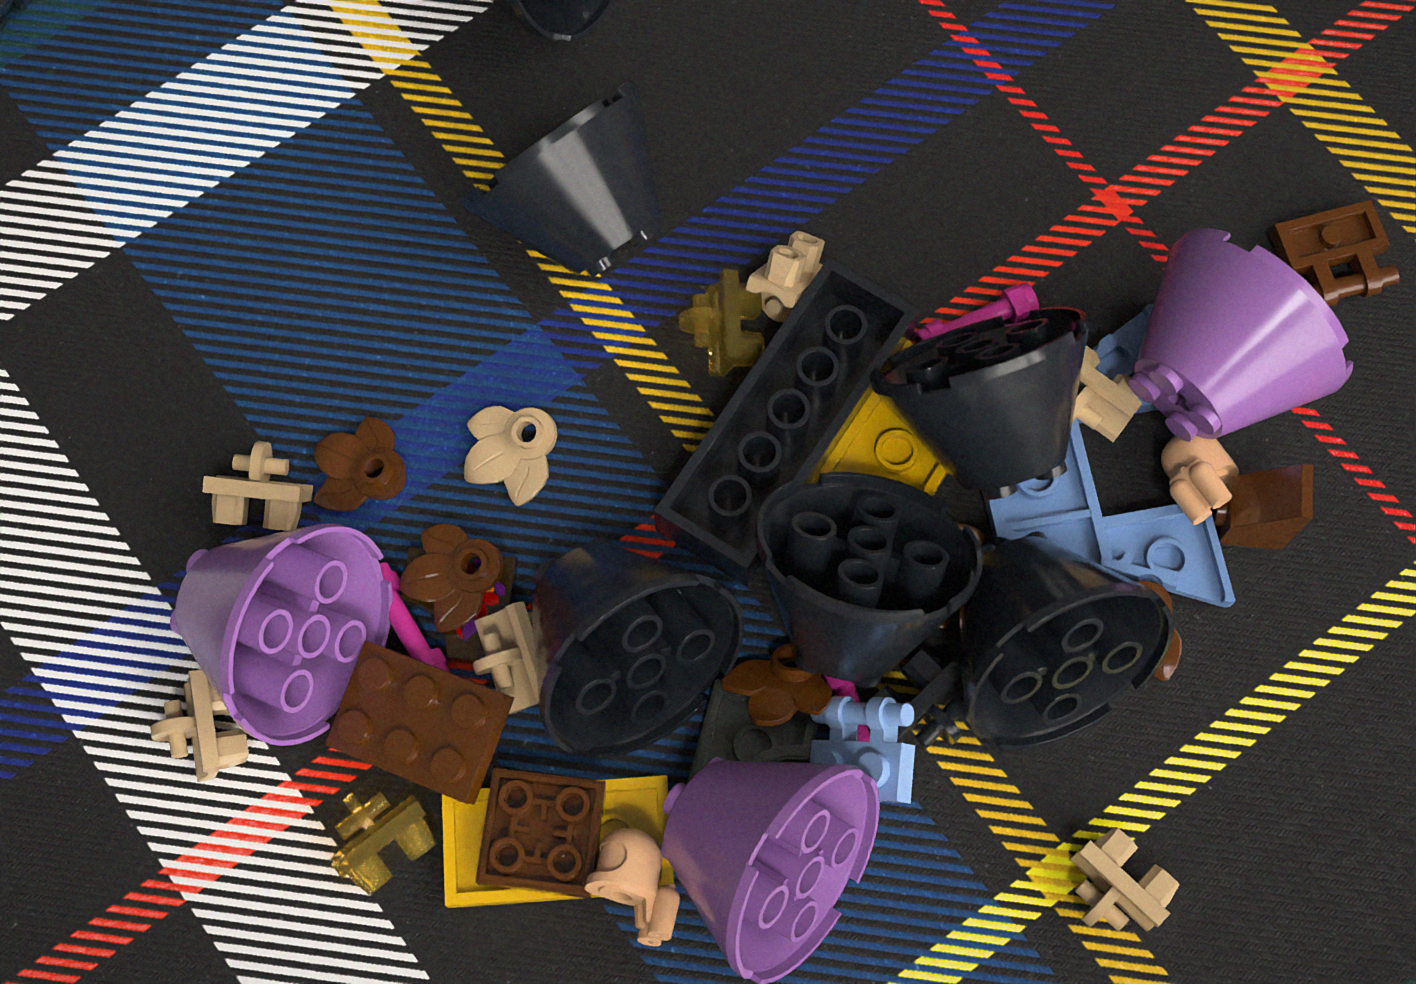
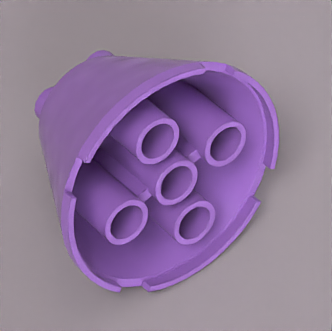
M1199 228L1188 231L1172 246L1135 363V375L1128 381L1133 393L1141 400L1152 403L1167 417L1165 423L1168 429L1175 436L1186 442H1190L1195 436L1205 439H1216L1330 395L1345 384L1353 370V362L1350 360L1345 361L1342 350L1349 341L1334 312L1317 291L1295 270L1266 249L1256 245L1249 252L1227 242L1231 237L1230 232L1212 228Z
M318 524L225 544L211 550L200 549L194 552L187 563V574L177 596L176 608L170 617V626L174 633L181 635L236 724L244 732L260 741L271 745L290 746L311 740L331 728L330 724L326 721L340 707L364 641H370L385 647L391 624L389 621V609L393 602L392 583L383 579L378 560H381L384 556L368 536L358 530L340 524Z
M715 757L687 785L678 783L667 795L664 802V812L669 815L661 846L662 857L670 863L732 970L742 978L751 979L757 984H768L784 977L809 957L842 913L834 909L833 906L842 894L849 878L859 883L874 845L879 822L880 800H877L879 791L876 782L872 777L864 774L858 767L850 764L726 761L720 757Z

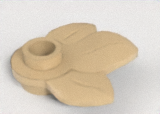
M491 406L482 409L467 422L470 432L479 441L470 449L466 456L464 465L465 481L485 485L499 483L504 480L512 502L520 507L528 503L539 493L549 477L546 455L550 453L556 443V424L549 414L534 407L523 408L517 412L502 406ZM534 424L536 427L535 438L530 442H524L522 439L523 429L527 425Z

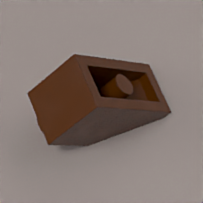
M1299 464L1232 476L1225 484L1232 494V498L1219 508H1210L1214 524L1218 526L1217 535L1220 544L1282 550L1313 518V465Z

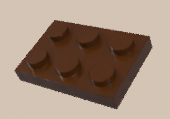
M365 640L325 745L462 803L475 805L515 697Z

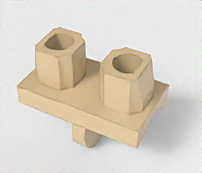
M796 231L790 235L788 246L777 245L771 249L768 262L749 276L746 290L752 293L761 292L760 302L768 317L784 323L823 266L819 261L825 241L802 231Z
M1086 346L1072 424L1076 419H1079L1091 429L1097 430L1114 442L1142 402L1138 400V397L1129 386L1128 381L1131 377L1127 374H1117L1113 381L1096 370L1100 363L1098 353Z
M255 442L251 455H234L232 461L233 470L249 471V478L217 475L216 477L204 476L202 492L213 493L212 514L214 523L246 525L249 498L266 499L263 528L284 531L295 530L300 518L302 502L312 501L313 485L269 480L271 474L287 475L289 471V460L273 458L272 446L269 442Z
M524 601L512 603L496 613L474 621L486 656L473 663L475 674L491 673L496 690L515 697L509 714L517 713L538 704L532 612H527Z
M202 669L188 672L189 682L183 686L188 717H183L180 700L167 701L164 703L166 720L153 724L150 730L152 740L169 741L171 758L188 756L186 738L191 737L197 782L214 780L220 769H227L245 763L249 756L246 733L242 729L215 732L213 716L229 714Z
M1114 827L1094 843L1090 840L1070 859L1081 872L1104 892L1102 894L1087 879L1079 885L1075 892L1091 906L1081 920L1091 927L1103 917L1117 931H1120L1129 921V918L1114 905L1116 903L1148 932L1154 926L1159 927L1169 916L1170 913L1165 907L1172 899L1179 883L1156 864L1151 866L1138 882L1121 869V866L1138 847L1118 827Z

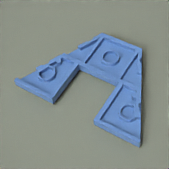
M1148 304L1140 314L1112 335L1108 334L1101 339L1098 345L1092 349L1098 353L1100 360L1096 370L1113 381L1117 374H1127L1131 378L1135 375V363L1153 304ZM1138 397L1142 404L1135 414L1158 410L1152 403H1147ZM1076 419L1071 427L1065 459L1067 471L1064 474L1048 480H1036L1033 478L1016 484L1018 490L1014 494L996 500H987L982 490L993 539L996 543L1003 544L1010 540L1024 537L1029 533L1039 531L1043 532L1049 541L1135 582L1141 580L1153 581L1160 584L1168 592L1224 608L1230 607L1236 601L1212 514L1203 522L1193 525L1178 504L1102 517L1079 424L1083 422L1079 419Z

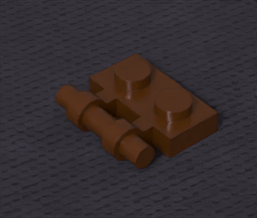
M1372 200L1277 223L1269 233L1279 259L1299 275L1307 273L1310 285L1329 307L1336 305L1340 298L1359 294L1361 297L1381 293L1382 287L1399 282V272L1394 264L1378 267L1374 259L1375 255L1383 254L1390 243ZM1350 262L1354 274L1334 279L1330 267Z

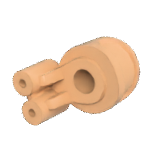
M1174 436L1166 444L1162 451L1161 464L1164 472L1170 479V495L1191 523L1197 525L1212 514L1211 507L1213 509L1219 508L1232 498V494L1225 484L1232 476L1238 475L1239 469L1217 439H1205L1195 436L1190 442H1186Z
M621 828L610 832L601 841L599 847L601 852L596 872L587 876L584 889L589 893L605 897L609 900L634 906L635 927L639 929L637 941L648 946H660L662 940H670L672 937L680 903V895L676 890L675 884H663L661 888L658 887L662 865L660 846L651 835L638 829Z

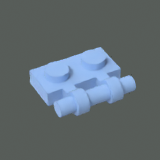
M833 696L830 705L823 713L811 715L815 723L828 724L830 736L829 740H812L810 763L854 765L864 774L872 777L876 782L879 791L877 800H880V802L911 803L915 746L897 743L898 726H910L914 720V710L911 704L896 703L891 697H872L868 702H856L850 696ZM858 725H868L870 728L869 742L856 741Z

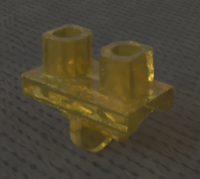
M723 269L720 272V281L708 286L705 289L706 294L694 295L693 308L682 311L678 317L680 330L694 334V345L698 348L708 347L710 376L724 377L734 366H754L765 350L764 336L761 333L741 331L740 319L754 321L760 314L762 292L752 293L746 290L747 284L738 283V270Z
M379 792L365 804H362L355 794L351 793L343 800L352 814L334 827L344 840L361 827L365 831L330 857L333 862L331 865L342 879L348 875L368 895L372 894L393 876L392 872L377 854L379 850L395 839L408 858L413 861L436 844L426 821L423 819L426 815L423 807L412 794L375 822L373 818L390 806L385 796Z

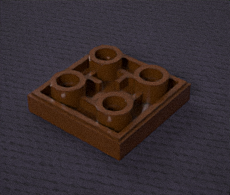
M493 768L475 883L484 886L591 899L592 893L587 892L584 888L587 876L594 873L596 868L607 789L606 782Z

